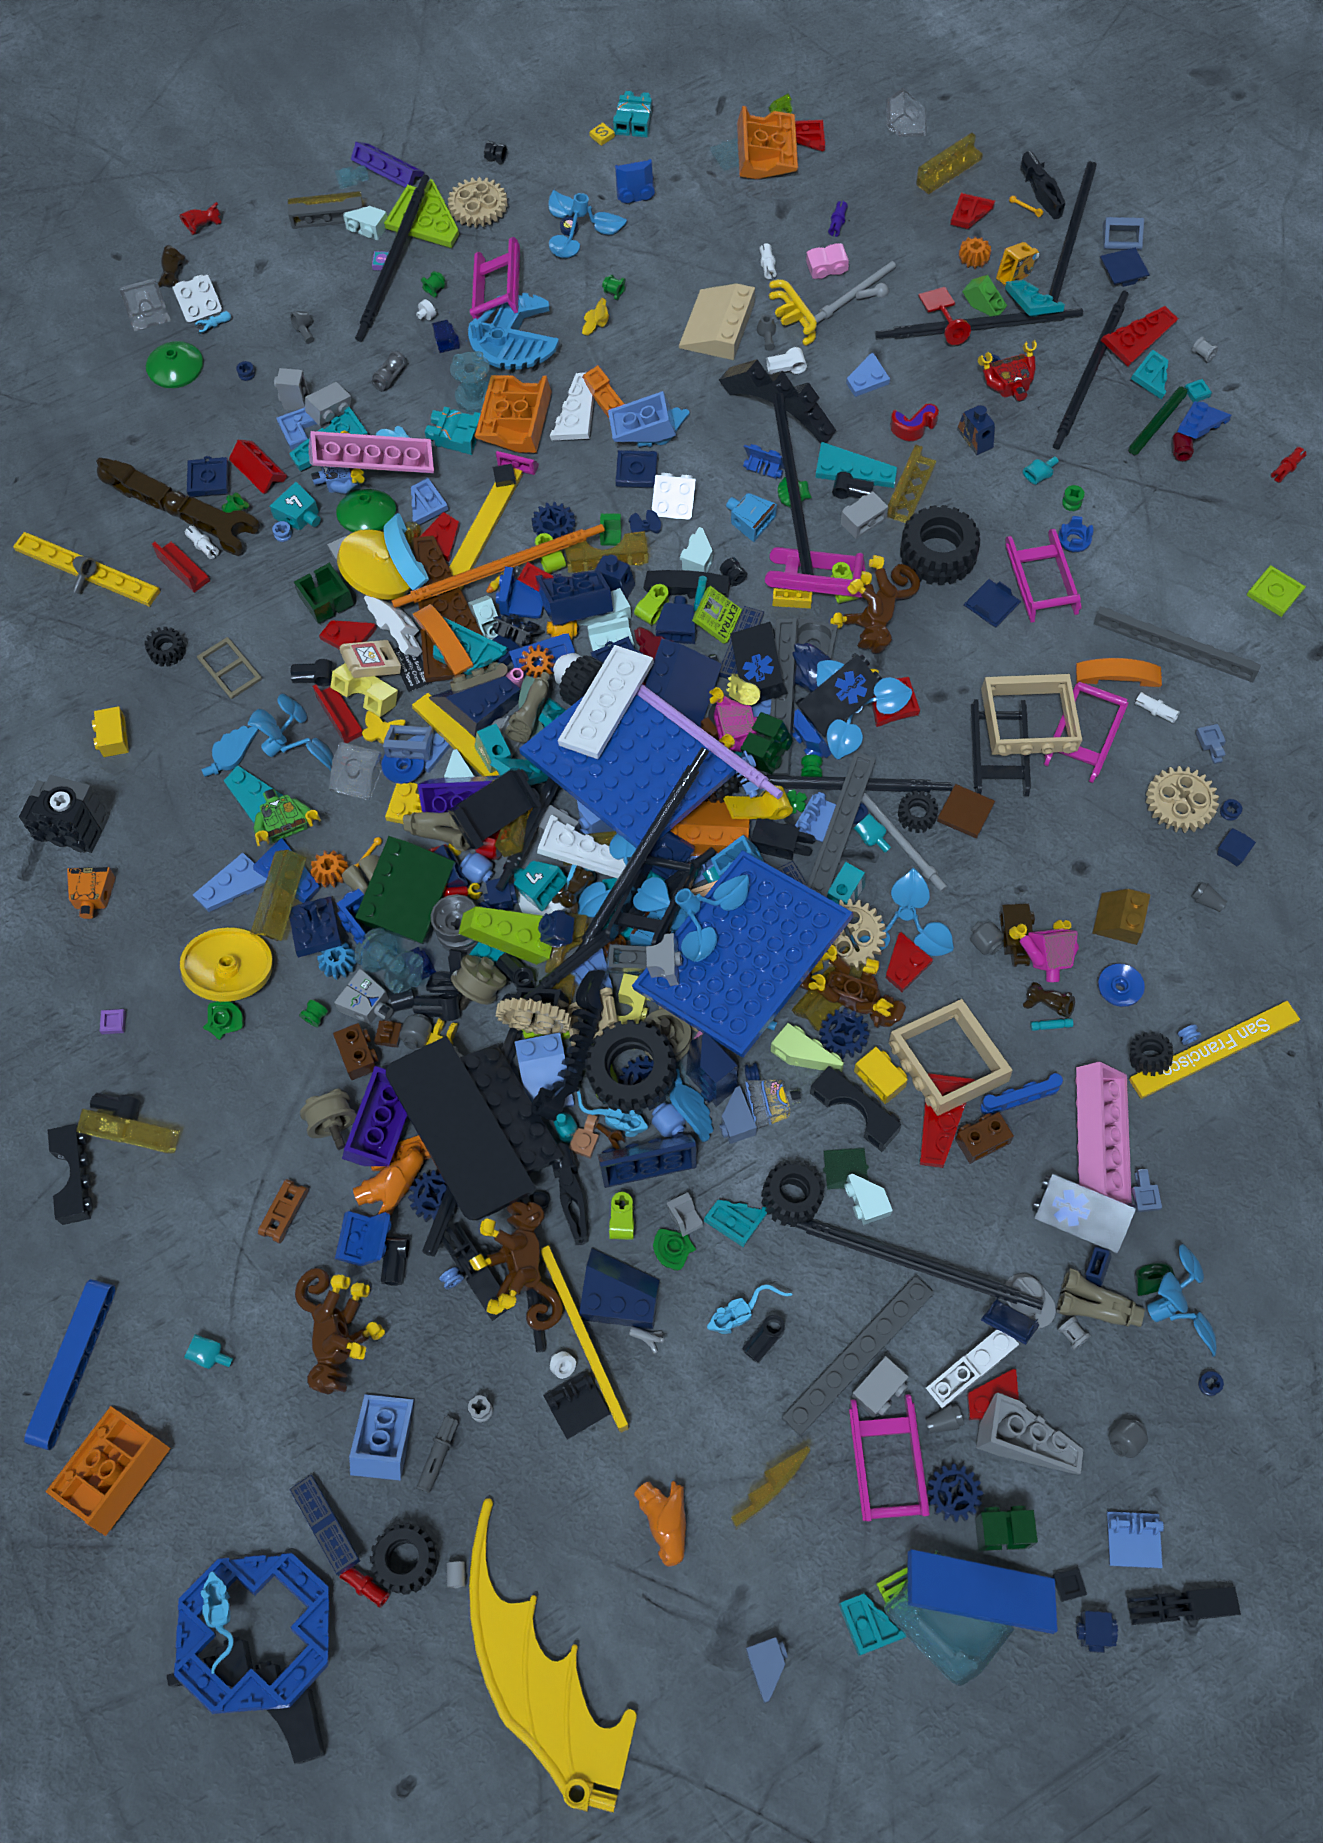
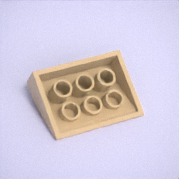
M731 284L700 289L679 348L734 360L754 307L755 287Z

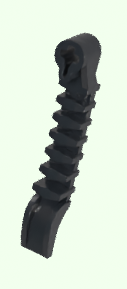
M604 970L588 971L577 989L576 1003L581 1009L574 1010L572 1015L583 1019V1022H575L571 1028L580 1032L579 1035L574 1034L569 1039V1041L576 1044L575 1047L571 1046L566 1049V1053L572 1055L571 1058L562 1060V1064L568 1066L567 1070L563 1069L557 1075L564 1078L563 1082L553 1083L550 1090L541 1087L538 1095L534 1098L531 1110L538 1116L556 1121L557 1116L562 1114L566 1097L573 1092L579 1091L577 1087L579 1081L583 1078L581 1076L582 1071L586 1068L585 1059L589 1057L587 1051L589 1046L594 1044L593 1037L598 1031L597 1024L602 1018L600 1017L603 1010L600 1001V987L606 972Z

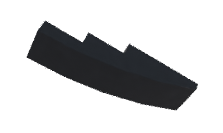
M689 570L647 571L643 588L646 592H649L654 585L662 584L667 587L668 596L687 594L689 599H692L696 596L699 577L705 576L707 577L705 591L711 586L725 596L728 592L730 577Z

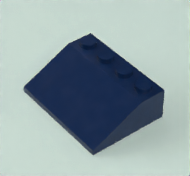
M661 639L645 687L701 728V721L705 717L710 703L709 699L712 697L709 691L715 688L722 664L682 644Z
M680 1133L671 1136V1139L662 1140L657 1138L648 1141V1144L639 1145L634 1143L625 1146V1149L616 1150L612 1148L602 1151V1154H598L604 1188L697 1168L696 1143L690 1134Z

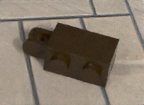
M1029 903L1002 905L999 917L1001 932L1004 934V955H1011L1013 967H1017L1019 964L1030 966V958L1019 942L1021 939H1013L1009 935V930L1013 926L1017 927L1019 924H1023L1027 927L1025 935H1029V932H1033L1034 912H1030Z

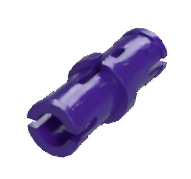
M841 201L837 202L835 212L831 215V225L828 230L831 236H834L835 231V237L839 236L841 226L845 223V213L848 204L844 201L841 207Z

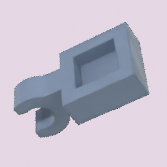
M1215 724L1197 728L1196 735L1203 751L1210 749L1211 759L1214 764L1223 762L1221 757L1225 756V751L1222 746H1224L1226 741L1219 725Z
M1147 1169L1137 1170V1173H1134L1138 1187L1132 1188L1136 1213L1161 1210L1162 1204L1158 1185H1150Z

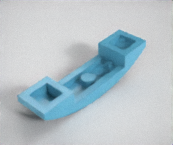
M397 513L384 525V539L390 557L400 575L412 590H416L426 583L429 578L423 564L415 560L404 535L407 528L401 515Z

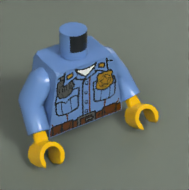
M345 430L341 432V433L350 434L349 432H347V431H345ZM321 466L322 471L311 473L314 485L326 482L330 493L348 494L351 490L361 489L360 483H363L365 480L362 476L364 471L358 468Z

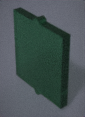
M865 1148L823 1151L825 1165L823 1173L826 1175L827 1190L845 1189L844 1184L847 1183V1177L851 1174L868 1181L867 1170L869 1166L866 1165Z

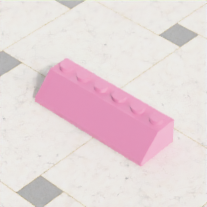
M311 431L309 462L312 466L422 473L434 472L431 439Z
M1102 1062L1076 1067L1079 1185L1120 1202L1132 1204L1127 1075Z

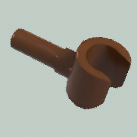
M600 1123L596 1125V1128L608 1137L614 1149H619L617 1141L626 1142L620 1131L608 1130Z

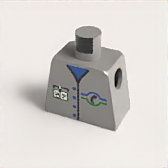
M359 969L334 1002L340 1013L368 1024L372 1023L377 1016L388 1020L393 1013V1009L386 1005L389 1000L386 991L361 969Z

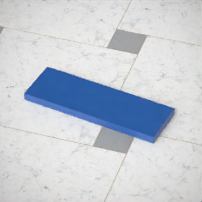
M912 1549L908 1552V1606L1050 1634L1057 1632L1054 1578Z

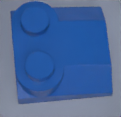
M651 159L625 165H615L616 193L621 202L631 203L648 200L653 197L655 190Z
M797 709L794 714L793 729L795 732L792 735L799 744L804 743L807 747L804 749L807 755H818L821 758H827L832 754L829 746L810 720Z

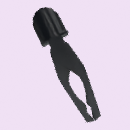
M1025 152L1020 166L1026 175L1025 182L1030 181L1036 195L1035 198L1053 219L1061 218L1063 216L1065 200L1056 180L1050 177L1044 170L1045 162L1040 163L1033 152Z
M559 1143L557 1146L564 1157L562 1161L552 1165L555 1178H559L560 1201L576 1245H583L588 1242L583 1194L574 1175L578 1173L574 1154L569 1146ZM572 1200L580 1210L578 1225L581 1238L578 1235L577 1224L569 1212Z
M457 1222L454 1226L465 1244L461 1245L450 1227L446 1229V1232L457 1249L453 1251L444 1236L441 1242L460 1272L464 1271L468 1276L466 1278L468 1285L491 1321H493L511 1308L504 1309L496 1315L487 1312V1305L490 1299L498 1300L497 1293L500 1286L487 1266L476 1270L475 1273L473 1272L469 1260L479 1254Z
M1235 1587L1190 1590L1181 1593V1596H1175V1593H1158L1148 1596L1127 1597L1128 1604L1150 1602L1151 1605L1129 1608L1130 1615L1152 1613L1153 1617L1132 1619L1131 1625L1180 1621V1617L1186 1616V1621L1241 1615ZM1183 1604L1184 1608H1178L1177 1605Z

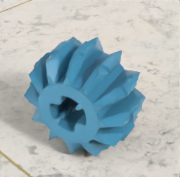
M344 943L342 946L321 951L322 955L317 956V960L320 963V971H324L326 977L333 975V978L336 980L341 974L346 978V971L353 972L352 965L356 964L354 950L349 949V945Z

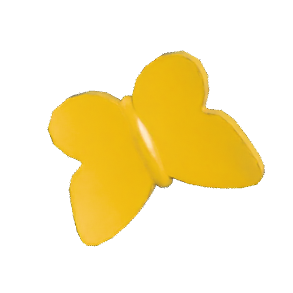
M601 298L596 309H591L585 314L584 320L587 322L582 329V334L585 336L591 334L596 325L600 327L606 325L609 319L606 299Z
M367 711L365 717L367 728L363 730L362 735L366 741L372 742L377 740L379 743L384 744V739L390 725L405 726L406 722L405 720L383 722L376 714Z

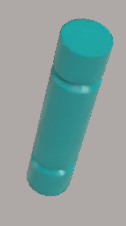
M700 576L693 606L694 611L697 610L705 593L707 577Z
M1072 1018L1030 1022L1031 1031L1073 1027Z

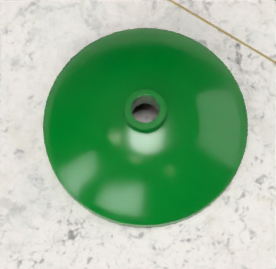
M173 341L162 344L151 352L146 361V371L150 380L156 385L164 388H179L190 384L200 375L204 362L200 351L194 345L182 341Z
M376 489L357 490L348 494L339 502L336 509L337 520L343 528L351 532L359 530L379 531L396 515V504L393 498L385 492Z

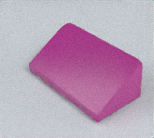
M496 451L498 466L512 464L515 469L535 475L539 463L535 460Z

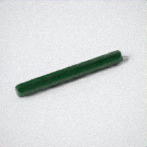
M1183 386L1177 388L1129 446V453L1138 455L1186 397L1187 388Z

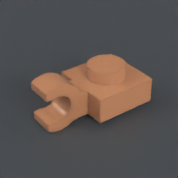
M588 1114L584 1130L577 1129L569 1146L573 1153L591 1159L599 1140V1135L594 1134L596 1125L599 1122L598 1116Z

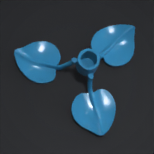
M553 190L548 204L550 213L558 218L574 214L569 238L564 235L553 236L549 241V249L558 257L569 258L575 256L580 249L579 242L572 240L577 217H584L587 212L591 222L595 223L594 228L598 232L607 235L618 232L626 224L627 219L606 212L595 213L593 217L591 206H588L589 197L586 194L577 193L574 199Z
M833 660L820 661L817 664V686L821 685L844 664ZM883 678L874 687V695L876 697L871 698L864 705L877 701L876 707L880 713L892 714L902 709L908 703L912 690L895 678ZM863 706L860 707V708H859L856 712H854L853 714H858V713H860L861 710H862V708H863ZM853 714L848 717L847 722L838 719L832 722L828 728V746L836 759L854 752L862 743L863 735L861 729L857 725L850 724Z
M286 694L278 696L279 706L290 715L281 729L277 726L274 717L263 709L256 710L250 716L248 725L259 729L269 736L261 744L263 751L268 756L274 757L280 750L284 753L288 749L306 743L308 750L331 772L334 770L332 751L317 738L312 740L306 738L285 746L287 739L282 734L294 718L299 723H304L307 719L304 708L297 701L291 699Z
M618 833L613 837L609 846L612 857L617 860L623 859L625 865L628 863V858H631L636 850L633 845ZM658 877L649 878L644 881L641 888L637 889L638 893L633 898L634 906L643 912L666 909L671 902L666 883ZM596 882L588 886L579 898L578 915L580 917L594 918L611 889L607 890L606 885L602 882Z
M912 868L907 874L898 879L892 887L891 896L894 902L899 905L898 911L895 912L886 929L882 931L887 935V938L881 939L885 942V947L878 948L883 950L888 946L890 934L887 931L892 928L897 918L900 917L905 921L914 920L917 930L920 932L915 936L914 943L926 954L941 956L953 951L954 945L951 931L946 925L940 922H931L925 925L924 929L920 926L916 908H923L928 903L930 892L923 876L915 868ZM851 935L852 943L856 944L853 935ZM862 936L859 942L866 943L870 940V937Z
M747 875L732 878L718 886L713 893L716 901L702 897L700 894L695 896L687 888L680 890L676 894L675 901L681 909L670 930H678L688 916L691 917L697 927V931L690 932L682 941L681 949L686 958L693 962H699L711 954L717 943L715 930L712 927L702 929L694 915L700 910V901L714 906L720 905L725 911L738 908L744 903L748 894L749 877ZM667 908L657 911L659 920L662 919Z
M1181 1244L1179 1246V1256L1185 1269L1189 1272V1277L1180 1284L1171 1272L1166 1273L1158 1291L1162 1298L1147 1305L1148 1312L1155 1322L1168 1317L1171 1321L1182 1318L1192 1319L1198 1334L1212 1352V1357L1216 1356L1217 1349L1216 1336L1207 1318L1201 1312L1197 1314L1175 1313L1178 1310L1181 1313H1186L1188 1310L1187 1301L1182 1293V1289L1192 1282L1194 1278L1198 1283H1202L1204 1279L1200 1262L1184 1244Z

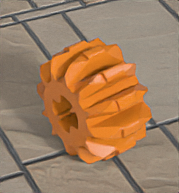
M976 236L973 239L967 237L966 241H962L959 250L961 263L967 264V268L973 266L974 269L977 266L983 267L984 264L988 263L991 255V246H989L988 241H983V237L977 239Z
M537 645L536 651H534L532 646H529V653L526 651L522 652L524 658L519 659V663L524 665L520 668L523 672L528 671L526 676L530 677L532 674L534 675L533 678H537L538 675L541 676L542 672H546L549 675L552 674L549 668H554L555 663L548 662L554 658L553 655L546 656L549 649L545 648L541 652V646ZM539 659L541 661L540 665L542 666L537 665L536 667H534V661H537Z
M324 850L323 856L316 854L317 861H311L312 869L310 871L315 882L318 884L322 883L325 888L329 884L335 888V882L337 881L343 884L342 874L348 868L344 856L341 854L337 855L334 850L330 854Z

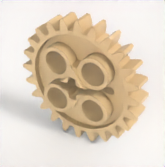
M472 177L470 182L465 179L464 184L458 183V188L453 187V192H449L448 207L451 216L455 217V221L460 220V224L467 222V227L471 224H474L475 228L478 224L484 227L486 222L491 225V220L497 222V216L503 217L502 212H506L507 195L504 192V188L500 187V183L495 184V180L488 182V178H485L484 181H481V177H478L477 181H475Z
M1178 766L1176 772L1172 767H1169L1167 773L1162 770L1159 776L1155 775L1146 792L1148 796L1146 803L1150 804L1148 811H1155L1152 818L1159 817V825L1164 822L1167 823L1166 829L1174 826L1175 832L1179 828H1182L1184 833L1187 832L1189 827L1193 832L1196 831L1197 827L1203 829L1205 824H1209L1212 818H1214L1219 806L1217 803L1219 796L1214 795L1217 788H1210L1212 781L1205 782V774L1201 777L1197 776L1198 770L1190 773L1189 767L1185 771H1182L1180 766Z
M851 899L848 900L847 905H844L843 901L839 900V905L852 911L853 916L860 919L856 924L848 923L846 926L850 934L853 935L860 951L857 952L854 949L852 942L845 934V930L841 932L832 945L836 947L837 954L849 964L850 970L851 966H855L856 970L859 971V964L866 966L867 958L875 960L874 954H882L878 947H885V942L881 939L887 938L886 933L882 932L886 927L885 924L880 923L882 916H876L877 910L875 908L869 911V903L861 907L860 900L855 905H853ZM862 936L870 937V940L866 943L859 942ZM844 946L850 947L848 953H839L840 948Z
M523 998L500 1001L497 1005L495 1016L498 1018V1021H503L502 1024H509L510 1028L542 1035L560 1033L561 1035L569 1031L571 1023L570 1014L565 1013V1010L559 1009L558 1006H551V1003L543 1004L540 1000L534 1002L532 999L526 1000ZM533 1013H535V1018L533 1021H531Z

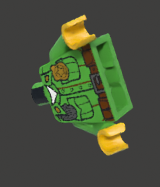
M275 789L265 791L263 796L266 803L259 806L260 812L256 814L253 828L257 846H260L261 841H267V844L270 845L281 838L284 839L307 829V822L312 827L313 820L321 821L318 812L311 810L297 799H291L289 795L278 797Z

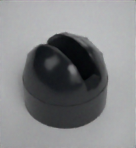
M535 1191L532 1194V1202L538 1204L544 1210L549 1204V1197L544 1192Z

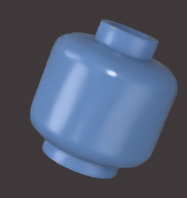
M469 853L460 865L462 873L472 883H486L494 874L491 871L493 863L479 853Z
M662 1103L652 1112V1124L663 1137H671L675 1134L683 1133L685 1130L684 1124L686 1120L672 1103Z

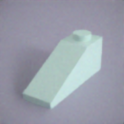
M621 589L611 591L613 611L601 616L587 617L585 620H576L577 625H593L597 622L602 623L615 618L628 617V619H631L630 605Z

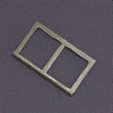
M228 637L197 656V659L230 699H233L262 680L261 676ZM228 644L239 659L215 673L204 658ZM244 663L255 678L230 692L220 677Z

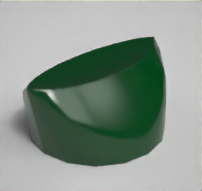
M1152 1263L1140 1267L1136 1271L1138 1296L1158 1292L1161 1281L1166 1273L1171 1272L1175 1276L1173 1268L1164 1263Z

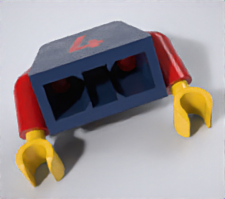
M444 844L429 849L431 852L456 862L442 898L455 894L466 897L469 895L474 900L481 897V892L475 893L472 891L480 889L478 883H472L469 888L466 887L468 882L456 858L462 851L456 850L451 844L448 846Z

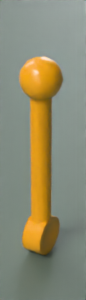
M1015 196L1009 198L1011 203H1017L1029 209L1037 217L1043 215L1042 209H1035L1016 199Z
M380 837L374 838V843L361 859L369 856L376 846L382 843Z

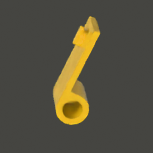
M777 785L774 786L783 792L779 799L767 791L762 797H724L732 819L766 818L779 820L788 817L792 813L793 808L784 788Z

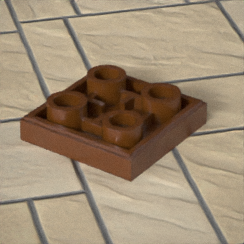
M955 784L937 818V822L977 839L995 801Z

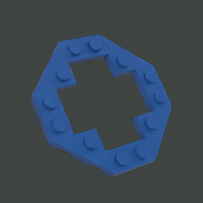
M292 1553L273 1557L262 1555L234 1560L229 1558L217 1559L178 1599L179 1613L174 1676L212 1714L290 1708L329 1665V1587ZM210 1572H215L227 1589L238 1580L254 1596L275 1577L308 1607L291 1626V1631L307 1647L271 1686L250 1669L230 1689L215 1673L211 1674V1669L197 1657L216 1637L215 1633L199 1619L203 1614L204 1605L201 1591Z

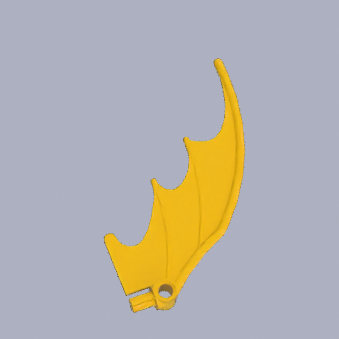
M486 1498L482 1504L472 1548L469 1597L470 1620L475 1650L488 1692L504 1725L532 1751L548 1771L568 1806L588 1812L589 1807H594L614 1813L618 1795L594 1789V1783L620 1790L637 1715L634 1710L628 1709L615 1727L602 1728L598 1726L588 1711L576 1668L578 1646L573 1644L571 1652L563 1660L557 1662L550 1660L541 1650L535 1636L533 1616L537 1600L536 1595H532L529 1601L523 1603H507L496 1594L489 1578L486 1562L487 1529L493 1501L490 1498ZM580 1785L585 1791V1796L582 1801L577 1803L571 1798V1790L575 1786Z

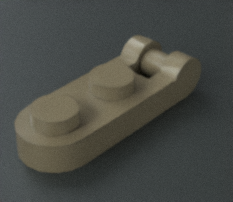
M492 662L487 669L477 668L472 670L470 675L460 674L452 677L453 681L450 682L451 690H463L504 676L508 671L507 666L503 663Z

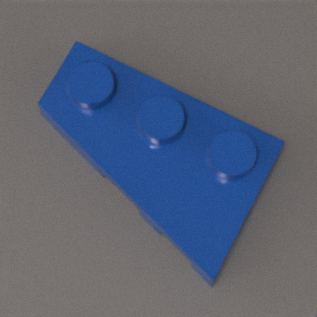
M1194 401L1177 432L1197 439L1207 434L1211 428L1220 427L1222 422L1228 423L1232 415L1209 407L1204 402Z
M282 838L253 865L254 871L302 903L309 901L319 891L318 883L315 882L314 878Z

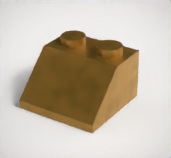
M1131 889L1102 893L1092 934L1137 945L1143 932L1151 894Z

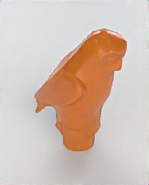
M409 1148L401 1153L399 1160L384 1167L375 1177L364 1180L360 1186L354 1187L353 1192L358 1205L374 1204L375 1202L382 1201L383 1205L378 1214L386 1212L391 1216L395 1207L410 1189L423 1164L424 1158L422 1153L415 1148Z
M672 1481L670 1496L665 1497L661 1490L656 1487L654 1488L650 1482H646L635 1491L634 1496L639 1501V1508L648 1518L653 1538L660 1547L658 1555L662 1559L663 1564L668 1567L675 1566L683 1561L685 1550L686 1518L684 1511V1487Z

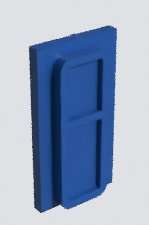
M569 633L509 651L513 668H521L524 665L519 663V659L524 658L522 656L523 651L529 653V646H532L534 651H536L537 645L541 646V652L545 648L549 649L546 656L553 655L554 658L548 661L553 663L562 655L575 653V648L572 645ZM539 659L534 661L533 666H542L540 665L541 661Z

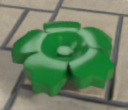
M795 789L789 790V793L786 795L793 808L790 815L796 814L797 811L802 813L806 806L805 801L807 800L805 793L799 792L797 794Z

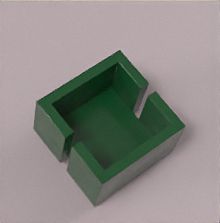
M330 563L313 571L318 587H315L310 573L294 581L298 596L318 624L334 616V611L340 613L354 605L349 589Z
M760 712L752 726V730L765 735V737L763 738L749 732L740 749L742 753L746 751L748 755H752L756 763L754 768L773 775L775 769H778L781 765V755H784L785 751L790 749L792 737L782 720Z
M1026 1506L1010 1507L1011 1510H1007V1512L1000 1511V1507L984 1508L985 1511H982L975 1519L978 1551L1002 1550V1545H1006L1007 1550L1030 1549L1038 1543L1034 1510H1026Z

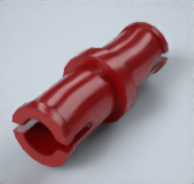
M1297 447L1288 457L1281 461V465L1271 473L1272 478L1278 475L1274 481L1281 482L1289 472H1293L1297 468V464L1307 455L1306 451L1300 455L1304 450L1303 448Z
M351 1567L339 1576L341 1580H344L356 1589V1593L359 1596L364 1595L379 1608L389 1598L390 1593L372 1582V1577L369 1575L364 1576L354 1567Z

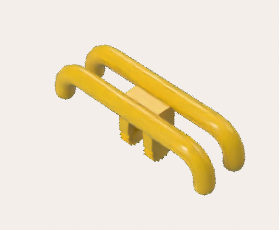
M780 279L771 281L769 283L771 289L781 287L786 291L777 290L769 293L771 300L780 298L786 303L775 310V315L779 318L782 317L780 321L785 326L799 320L804 327L803 333L808 335V337L802 340V343L805 346L811 344L816 338L815 329L817 321L787 281Z

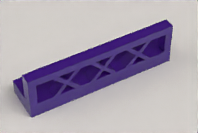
M355 142L351 156L352 161L405 188L407 185H413L415 176L422 177L424 175V171L369 143Z

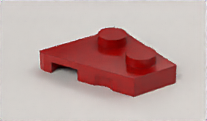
M823 120L795 121L796 143L825 151Z
M961 193L950 225L969 229L994 208L995 201Z
M443 512L420 536H434L444 559L448 562L451 560L452 547L455 545V537L459 531V521Z
M331 620L319 634L320 640L339 649L342 644L367 642L377 628L374 623Z
M900 932L885 978L903 992L932 964L933 959Z
M1016 1369L1006 1372L967 1394L969 1420H982L996 1393L1019 1400Z

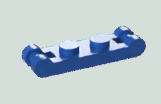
M1055 1073L1050 1075L1047 1081L1038 1084L1030 1082L1024 1085L1022 1089L1016 1091L1015 1089L1006 1090L1001 1096L987 1095L983 1099L980 1110L984 1115L989 1113L995 1114L1054 1095L1059 1091L1063 1079L1061 1075Z

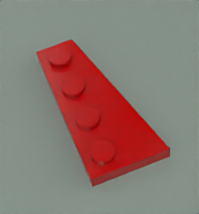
M1163 306L1147 314L1144 318L1137 319L1131 322L1130 325L1121 327L1115 332L1103 336L1101 341L1127 366H1130L1177 322L1178 318L1166 306Z
M928 1074L942 1096L974 1082V1079ZM925 1102L919 1165L944 1167L966 1103L937 1116L932 1107L927 1106Z

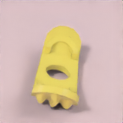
M732 674L728 678L731 682L727 684L729 688L726 691L729 692L730 697L745 705H753L759 701L760 690L755 684L745 682L738 677V674Z

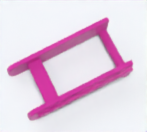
M515 237L509 238L508 253L485 262L481 252L474 254L472 308L470 309L473 319L477 318L478 320L485 311L508 302L514 313L518 312L520 245ZM508 265L507 294L484 303L485 274Z
M1055 529L1049 530L1051 545L1017 551L1012 536L1006 537L1005 540L1006 549L1031 623L1035 622V614L1038 609L1071 604L1074 615H1078L1082 607L1080 595L1077 593ZM1055 557L1068 596L1034 602L1021 563Z
M775 547L770 551V560L777 564H786L785 572H767L765 583L768 586L862 597L859 591L856 594H851L847 590V587L853 580H861L862 571L866 572L864 555L862 553L851 556L810 551L813 568L832 570L835 563L844 562L849 565L851 572H853L851 580L798 574V567L801 566L798 549Z
M1078 682L1073 690L1075 703L1080 691L1120 705L1100 754L1080 746L1078 751L1072 753L1058 752L1095 766L1089 782L1093 783L1102 769L1128 706V699ZM1064 713L1053 738L1061 737L1066 726ZM1054 752L1045 755V766H1049Z
M910 1394L905 1395L907 1417L859 1421L856 1399H850L849 1416L863 1521L930 1515L915 1408ZM909 1433L919 1504L870 1509L861 1437Z

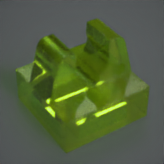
M789 93L774 100L768 107L770 112H782V110H785L786 113H791L792 107L790 102L792 99Z

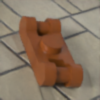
M286 1179L263 1219L258 1234L263 1237H272L273 1241L280 1244L284 1240L286 1231L298 1208L306 1198L309 1188L302 1185L300 1187L296 1186L293 1181ZM290 1193L294 1195L292 1200L286 1198ZM274 1221L279 1222L277 1229L271 1227Z

